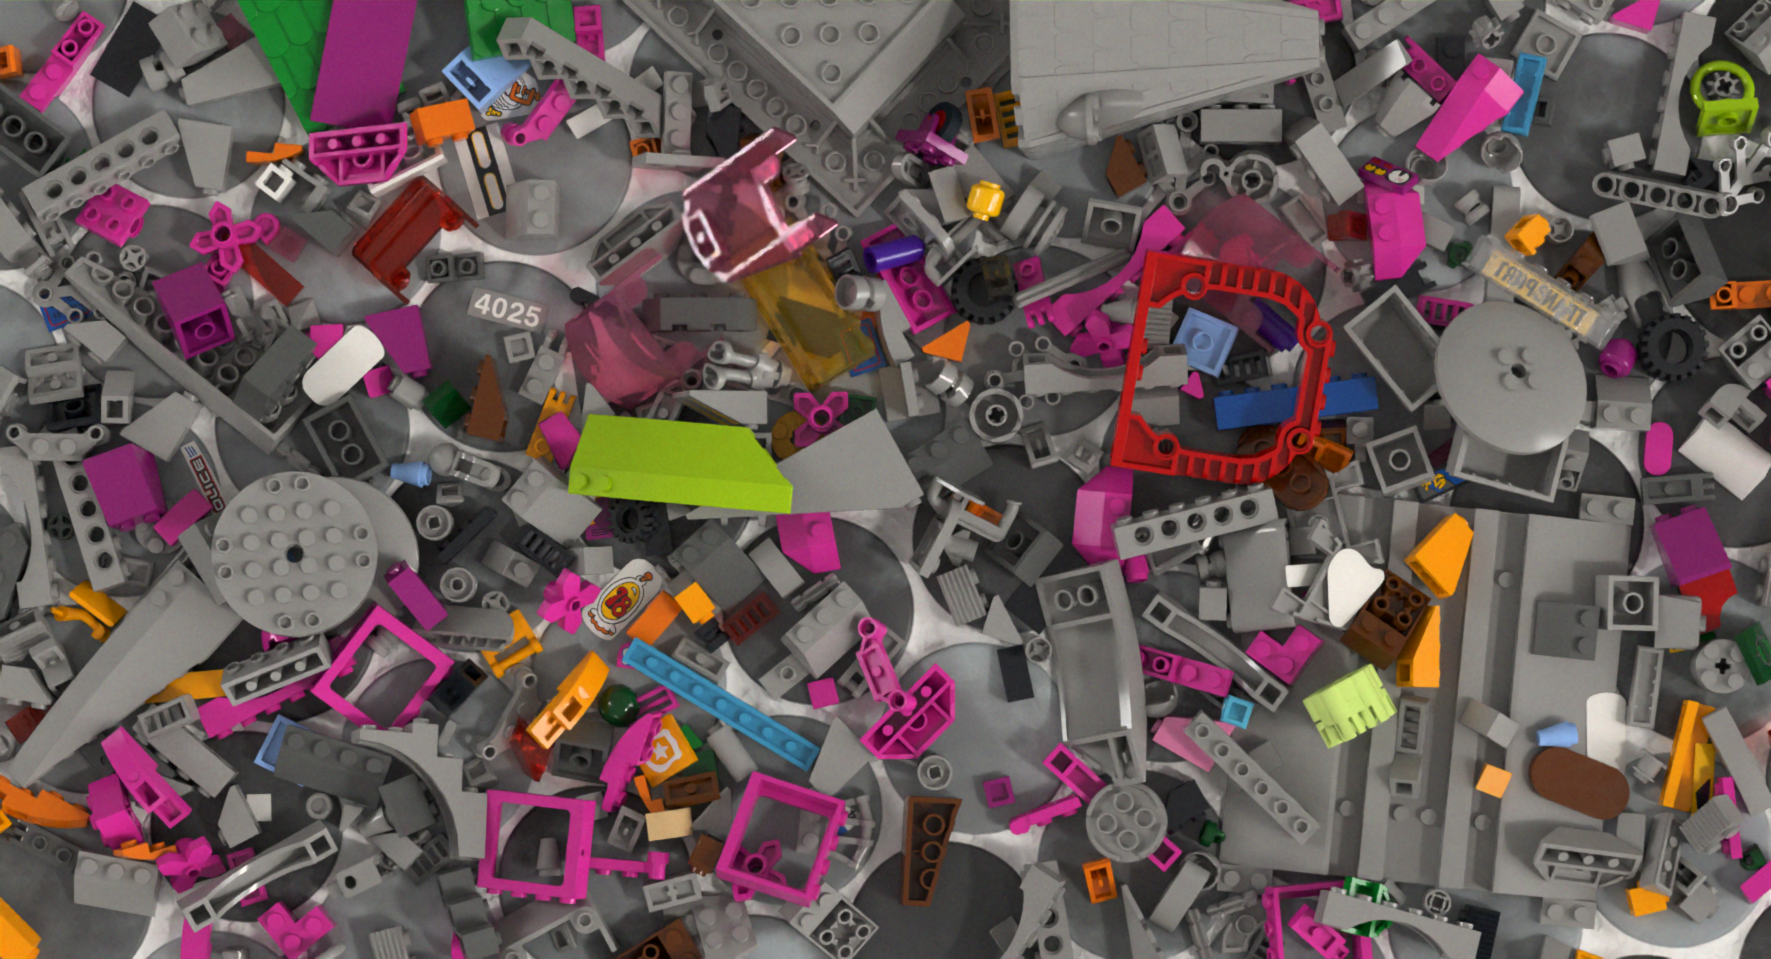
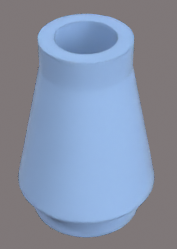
M425 461L393 463L390 477L391 479L422 488L423 485L429 486L432 478V468Z
M1564 721L1551 727L1537 730L1536 740L1539 747L1571 748L1573 744L1578 743V732L1574 722L1568 723V721Z

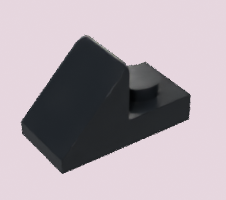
M1689 158L1688 166L1698 179L1696 180L1692 176L1681 185L1704 189L1719 177V172H1716L1713 168L1714 161ZM1682 193L1680 196L1683 203L1692 198L1688 193Z

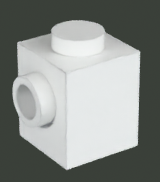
M270 163L255 185L281 204L297 182L291 178L294 173L281 164L277 168Z

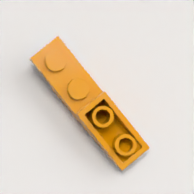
M593 650L589 651L557 687L556 690L559 693L526 729L542 748L548 749L565 729L571 730L600 691L610 669Z

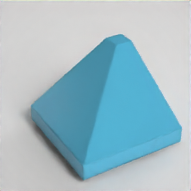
M1228 694L1227 698H1224L1220 721L1246 729L1254 703Z

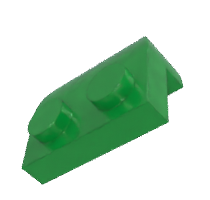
M1345 876L1343 889L1347 890V896L1356 897V893L1372 897V902L1380 905L1382 900L1395 903L1390 900L1387 892L1389 889L1383 884ZM1373 920L1358 924L1348 930L1336 928L1334 930L1375 938L1379 937V934L1384 929H1389L1393 921Z

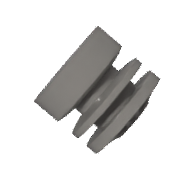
M1029 185L1000 229V233L1013 241L1017 240L1022 233L1026 234L1027 238L1023 248L1027 249L1032 241L1035 240L1038 244L1033 254L1038 257L1056 238L1064 225L1065 215L1069 209L1062 206L1057 215H1054L1051 212L1057 201L1053 200L1046 208L1042 207L1041 203L1045 194Z

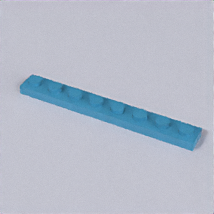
M638 637L634 638L622 658V661L805 771L809 770L821 750V747Z

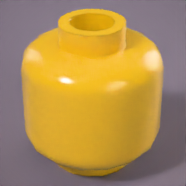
M980 180L979 183L971 186L966 207L974 212V218L988 221L989 216L997 217L1000 215L1005 198V193L1000 190L1001 185Z

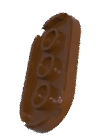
M1266 424L1263 426H1252L1247 429L1238 440L1237 455L1256 454L1274 445L1278 427ZM1292 440V444L1297 446L1298 444ZM1308 453L1296 454L1291 463L1282 471L1267 480L1261 481L1264 485L1268 484L1272 488L1274 497L1282 505L1294 511H1307L1315 508L1324 500L1329 488V480L1324 468Z
M1555 746L1538 752L1530 762L1528 770L1529 781H1531L1536 794L1546 800L1601 820L1612 819L1618 816L1628 803L1630 795L1628 781L1622 772L1612 766L1567 748Z

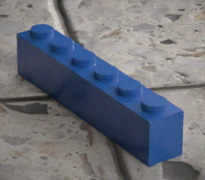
M1367 372L1351 374L1350 380L1341 381L1340 376L1330 377L1329 383H1324L1322 394H1326V403L1324 410H1319L1318 418L1379 409L1375 376L1368 377ZM1287 383L1271 385V390L1261 391L1260 387L1244 389L1245 394L1234 395L1233 390L1217 392L1218 397L1212 399L1216 431L1282 423L1285 419L1293 416L1298 387L1287 388Z

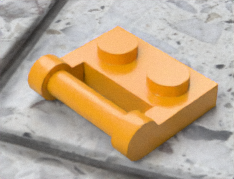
M520 609L509 614L513 620L515 632L512 643L505 646V649L524 637H527L530 643L500 662L495 658L500 652L481 650L498 679L504 676L505 671L535 652L538 654L544 650Z

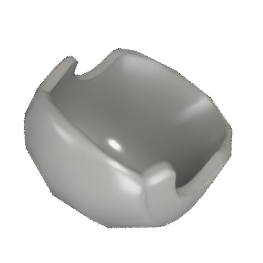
M1504 131L1492 132L1484 138L1480 145V156L1489 169H1499L1505 174L1517 169L1522 162V147L1519 140L1511 133Z
M1416 148L1408 154L1405 160V169L1419 175L1416 185L1429 187L1443 179L1448 171V159L1444 157L1439 162H1435Z
M1160 680L1144 685L1145 709L1148 717L1162 718L1174 711L1178 704L1175 684L1170 681Z
M1200 849L1189 852L1180 861L1179 866L1181 867L1188 858L1211 872L1201 891L1213 888L1221 878L1219 860L1212 852Z

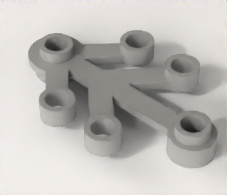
M1192 111L1178 115L1176 119V126L1180 130V145L1189 174L1185 177H1176L1175 188L1170 183L1157 184L1167 196L1165 200L1166 207L1176 216L1188 213L1192 207V198L1204 188L1211 187L1216 182L1215 173L1207 170V174L1213 177L1211 183H1205L1201 175L1200 180L1186 189V180L1199 169L1201 159L1207 155L1206 149L1212 147L1215 149L1216 155H1219V149L1215 144H1207L1203 151L1188 163L1191 132L1198 125V117ZM1184 118L1191 120L1192 125L1190 127L1182 125ZM1175 198L1183 200L1184 204L1182 207L1174 205Z
M1771 126L1761 132V143L1747 163L1745 149L1748 141L1746 137L1738 134L1730 137L1729 147L1734 150L1735 179L1731 185L1729 171L1732 168L1731 160L1723 156H1719L1714 160L1713 168L1716 172H1719V193L1723 194L1727 200V208L1721 216L1735 213L1739 205L1747 203L1759 204L1764 200V190L1755 186L1750 187L1746 193H1738L1745 185L1764 181L1771 182V176L1769 177L1771 171L1770 164L1764 166L1761 171L1754 172L1771 148ZM1713 199V209L1715 212L1719 210V202Z
M786 194L784 197L785 208L796 214L810 239L794 235L791 231H782L777 236L778 244L782 247L795 246L819 252L824 262L808 259L805 254L800 253L792 257L791 265L796 270L806 268L822 272L825 278L833 283L825 259L834 255L829 248L834 219L839 213L837 204L828 202L821 207L823 221L819 232L805 209L807 205L805 194L802 196ZM792 197H796L798 200V204L795 207L790 204ZM828 205L834 208V213L831 216L826 213ZM841 225L835 230V236L838 239L835 253L848 246V242L853 236L850 226ZM842 228H845L848 231V236L846 238H842L840 236V231ZM784 234H787L790 237V241L788 244H785L782 241V236ZM798 257H802L804 260V264L801 267L796 264ZM847 261L841 263L838 267L845 265Z
M90 251L86 255L88 260H90L92 255H98L99 261L96 264H103L104 259L101 253ZM64 255L60 258L59 267L49 281L38 282L32 290L33 301L38 306L43 308L55 307L67 316V320L72 324L82 323L85 315L82 310L70 307L61 297L72 296L91 310L98 320H108L105 316L99 317L98 309L71 283L66 286H59L65 278L63 276L64 273L69 269L64 267V261L71 259L72 265L76 262V259L70 255ZM122 271L117 274V277L121 279L128 277L129 280L137 283L136 286H138L137 277L133 273ZM44 289H48L50 292L49 297L46 299L41 297V292ZM73 312L80 313L78 321L72 320L71 315Z
M1040 336L1035 340L1034 345L1039 352H1050L1068 363L1075 360L1079 363V366L1087 368L1085 357L1072 352L1069 354L1064 353L1051 344L1048 337ZM1040 339H1045L1048 342L1046 349L1038 347ZM1013 341L1008 346V352L1013 357H1019L1023 360V354H1032L1025 349L1020 341ZM1014 344L1021 346L1019 354L1012 352L1011 348ZM990 370L984 375L983 383L987 389H1002L1004 384L1024 381V371L1018 370L1002 373L999 370ZM993 375H997L1000 379L999 384L996 386L990 383V378ZM1049 393L1044 395V400L1049 405H1056L1061 400V394L1056 393L1057 400L1055 402L1048 400ZM1026 394L1021 395L1018 398L1020 403L1024 397L1031 399L1029 407L1022 406L1023 410H1030L1034 406V399L1036 397Z

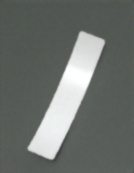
M653 66L635 78V80L653 91L663 85V81ZM595 104L566 122L575 137L579 139L612 119H604L598 104Z

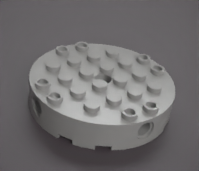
M282 472L256 480L241 490L229 502L221 514L214 531L211 562L215 581L221 594L241 618L256 628L273 635L291 638L308 637L337 627L351 617L366 600L377 573L378 543L374 527L365 509L343 486L331 479L309 472ZM295 547L303 551V557L299 562H291L288 558L289 551Z

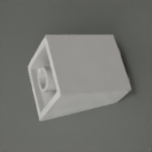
M528 179L506 186L505 239L559 241L561 187L556 180Z

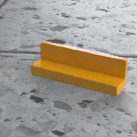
M1683 700L1667 764L1669 768L1665 772L1658 805L1685 812L1691 811L1695 744L1708 742L1709 736L1701 717L1715 710L1714 707L1691 700Z

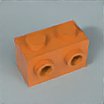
M467 98L417 108L409 115L418 146L427 144L428 148L442 145L443 140L452 139L453 142H460L468 139V135L476 129Z

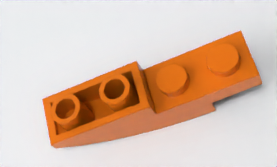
M0 775V799L3 800L1 803L2 812L28 823L45 827L84 828L90 824V814H88V810L77 803L73 805L64 801V797L55 791L47 792L42 789L38 797L35 798V794L29 789L23 787L19 789L11 785L9 779Z

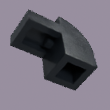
M468 658L430 696L428 701L438 712L449 718L468 701L489 676Z

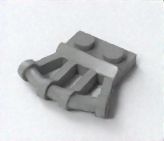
M869 794L844 800L845 807L858 804L862 818H847L846 825L861 826L860 838L840 836L838 842L859 845L853 858L851 859L836 850L835 852L830 851L829 856L857 871L862 870V862L869 848L873 847L874 841L871 839L872 828H875L876 821L873 820L868 801L871 799ZM801 809L796 853L817 855L829 823L827 817Z

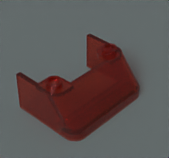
M419 176L403 190L356 242L352 249V256L385 287L408 305L410 300L400 292L410 282L411 273L406 267L442 228L447 232L458 230L463 225L464 220L468 221L474 228H477L479 224L427 177Z

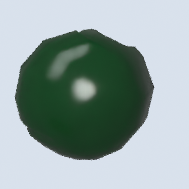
M624 684L609 686L601 693L598 701V709L602 718L617 728L628 726L636 719L640 711L636 693Z

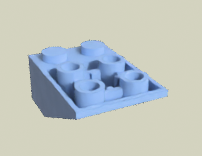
M468 46L442 70V73L482 114L532 67L530 59L505 60L504 56L472 62L470 46Z

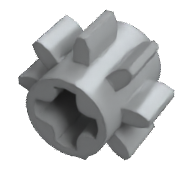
M1487 15L1476 19L1472 25V30L1468 32L1477 48L1483 45L1487 50L1497 46L1501 41V35L1505 34L1497 17L1490 20Z
M1729 71L1723 77H1720L1717 72L1714 73L1713 78L1715 82L1707 81L1705 83L1707 87H1710V92L1706 97L1712 96L1717 101L1731 98L1730 95H1738L1740 92L1735 89V84L1739 80L1729 78ZM1726 84L1728 89L1725 92L1717 90L1718 86Z
M1363 258L1353 259L1344 263L1345 268L1341 271V281L1345 287H1352L1353 293L1371 287L1369 282L1374 278V270L1370 263H1363Z
M1612 294L1595 305L1599 310L1596 319L1600 325L1607 322L1611 328L1627 317L1624 310L1629 306L1623 297L1616 300Z

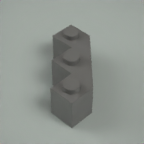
M654 293L653 298L642 299V332L667 333L683 331L702 333L714 331H757V299L746 298V293H730V297H708V293H691V297H669V293Z
M18 522L0 529V553L3 557L0 560V623L10 618L13 610L12 606L18 594L16 582L22 581L30 558L31 540L23 524Z
M463 864L435 872L444 907L448 909L449 920L456 937H459L463 958L480 959L500 953L498 945L502 944L499 930L498 928L494 929L487 919V915L490 914L488 901L486 898L482 899V896L476 891L475 886L477 885L478 878L476 870H471L470 866Z

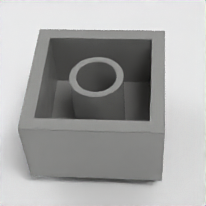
M193 0L169 6L148 23L176 69L206 62L228 45L222 30L216 25L209 13V9L203 4L202 0Z
M1416 425L1365 443L1384 498L1436 480Z
M1596 575L1595 606L1600 607L1598 629L1658 631L1659 577Z

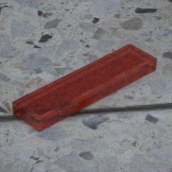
M230 234L223 236V242L229 239ZM256 243L239 245L244 259L241 267L288 307L305 287Z

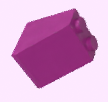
M203 262L152 282L158 303L185 360L236 339L225 302Z
M130 443L82 461L109 527L120 532H128L136 528L135 525L143 522L154 523L160 520V516L168 512L155 457L151 452Z
M1696 504L1681 508L1682 514L1672 517L1670 513L1656 517V523L1649 525L1671 586L1684 585L1732 568L1731 562L1705 507L1697 508Z

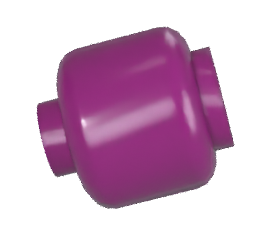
M1616 338L1609 340L1598 358L1601 371L1613 379L1626 377L1637 362L1638 352L1633 343L1627 339Z

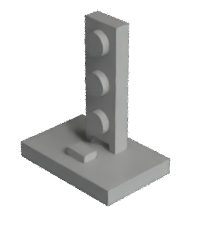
M664 72L661 153L645 152L632 157L631 168L712 173L724 169L725 158L691 155L693 73Z

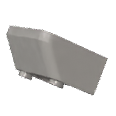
M588 887L586 899H576L575 904L560 903V897L551 896V901L535 900L501 918L492 925L494 929L498 928L502 944L498 945L500 953H497L499 959H527L523 944L568 920L571 921L573 927L578 932L583 934H589L600 929L612 952L616 951L620 946Z

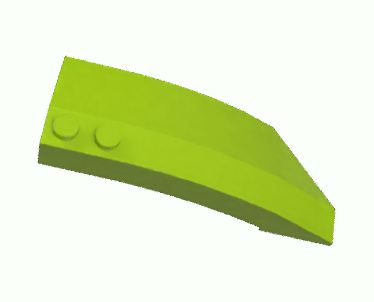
M589 414L570 466L568 494L791 514L793 486L787 478L783 477L777 468L778 465L767 450L760 446L755 439V434L748 427Z

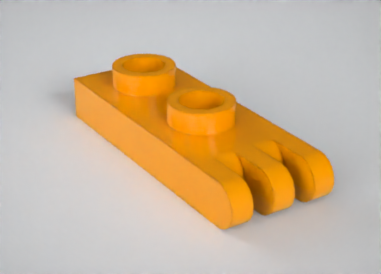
M553 387L550 388L525 454L535 459L543 455L551 463L554 456L538 423L559 411H562L569 419L577 396L571 395L568 404H565L563 402L567 392L561 391L558 400H555L553 398L556 395L557 389Z

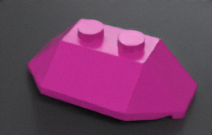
M405 122L309 133V160L340 187L389 181L407 151V123Z
M1361 178V182L1365 186L1362 188L1374 280L1402 278L1426 247L1419 193L1411 188L1402 196Z
M1106 466L1077 490L1072 544L1089 565L1118 558L1123 576L1125 559L1121 560L1117 556L1110 524L1116 523L1117 518L1130 516L1133 469Z
M830 512L775 515L784 554L814 574L841 569Z
M937 663L907 691L917 700V705L912 711L897 712L889 709L859 739L878 759H917L955 721V681Z

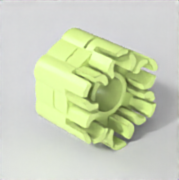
M1372 663L1344 675L1302 700L1313 722L1318 721L1315 726L1328 749L1357 736L1355 732L1360 735L1367 731L1365 726L1371 729L1378 725L1377 721L1382 723L1397 712L1385 687L1380 688L1383 684Z

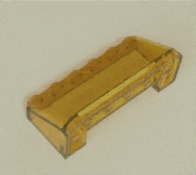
M790 216L737 247L731 254L730 263L750 297L757 299L759 312L803 383L812 394H815L876 355L874 352L875 345L871 338L865 336L861 331V323L856 314L850 313L849 310H844L837 305L834 293L835 287L831 282L833 281L831 273L826 267L822 268L817 259L819 256L812 244L808 245L803 237V228L797 221L794 222Z

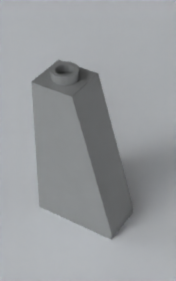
M255 36L181 79L183 87L179 88L182 102L187 103V106L193 109L279 88L282 85Z

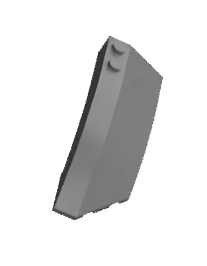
M1118 558L1039 577L1035 585L1052 646L1058 683L1063 740L1060 743L1068 749L1072 748L1082 755L1083 760L1098 771L1103 770L1119 786L1145 782L1147 715L1143 671L1133 614Z

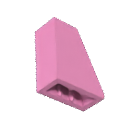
M1167 715L1163 719L1157 718L1150 730L1153 733L1152 740L1209 772L1215 761L1183 731L1184 726L1193 717ZM1212 719L1229 736L1231 735L1235 725L1220 721V719Z

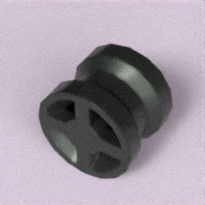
M57 513L50 517L47 523V530L53 538L69 540L75 536L69 514Z

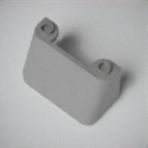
M1286 518L1218 535L1220 549L1224 548L1231 612L1226 613L1228 629H1233L1234 634L1294 629L1300 624V619L1268 609L1278 588L1284 587L1294 594L1293 587L1287 586L1285 566L1291 565L1290 541L1286 540L1289 537L1290 523Z

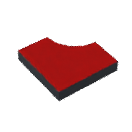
M1730 569L1677 586L1679 595H1691L1701 598V615L1706 616V631L1700 632V634L1721 627L1720 614L1722 606L1728 598L1738 593Z

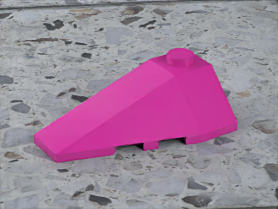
M1478 53L1457 81L1415 145V148L1435 162H1439L1462 146L1469 138L1487 129L1486 127L1498 118L1501 119L1507 115L1524 91L1501 68Z

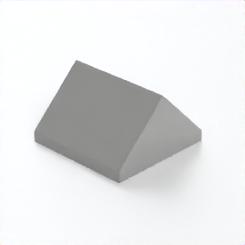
M1089 198L1081 243L1113 249L1126 248L1128 251L1134 252L1143 207Z
M1629 201L1589 217L1608 266L1647 261L1651 258Z
M1154 386V388L1147 390L1140 389L1139 387L1135 388L1131 411L1140 412L1150 427L1180 424L1178 387Z

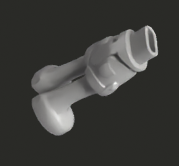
M721 340L716 341L710 347L707 354L708 358L714 363L724 365L732 363L745 366L746 368L738 370L711 363H706L703 368V379L706 387L709 390L716 391L724 386L726 380L744 383L745 387L751 390L769 387L778 388L779 386L786 387L792 374L791 366L784 365L781 360L769 357L767 353L740 354L733 351L729 342Z

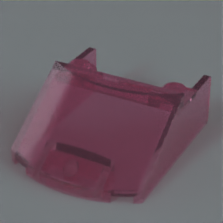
M775 126L770 128L682 191V199H685V213H682V219L689 243L705 268L713 272L724 282L733 283L801 257L803 249L838 226L836 219L814 212L803 221L795 222L788 227L768 184L774 181L781 172V162L777 154L797 140L795 134Z
M1245 193L1238 194L1225 202L1223 201L1204 216L1191 232L1181 254L1271 270L1277 266L1282 258L1297 268L1307 267L1317 258L1332 271L1338 273L1340 270L1338 266ZM1192 278L1188 280L1186 286L1193 291H1197L1200 288L1201 282L1197 278ZM1207 290L1206 294L1202 297L1206 302L1273 354L1275 349L1255 334L1263 322V315L1259 308L1249 301L1252 297L1251 295Z
M657 252L564 324L570 352L585 378L606 398L630 410L677 379L682 373L705 357L713 343L719 340L725 341V336L721 333L700 350L691 342L680 341L665 352L633 311V308L641 303L648 293V286L641 277V274L662 259L660 252Z

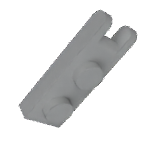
M24 192L17 193L51 258L56 256L51 246L65 239L70 249L75 247L61 217L43 225Z

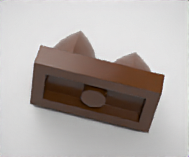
M716 771L662 782L668 810L700 803L710 804L714 800L721 799Z

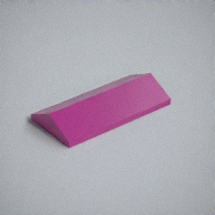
M893 224L861 240L860 243L865 249L869 246L906 236ZM924 255L920 261L877 272L881 280L885 279L911 326L909 329L913 335L934 326L957 312L942 285L937 287L926 275L924 269L926 257Z

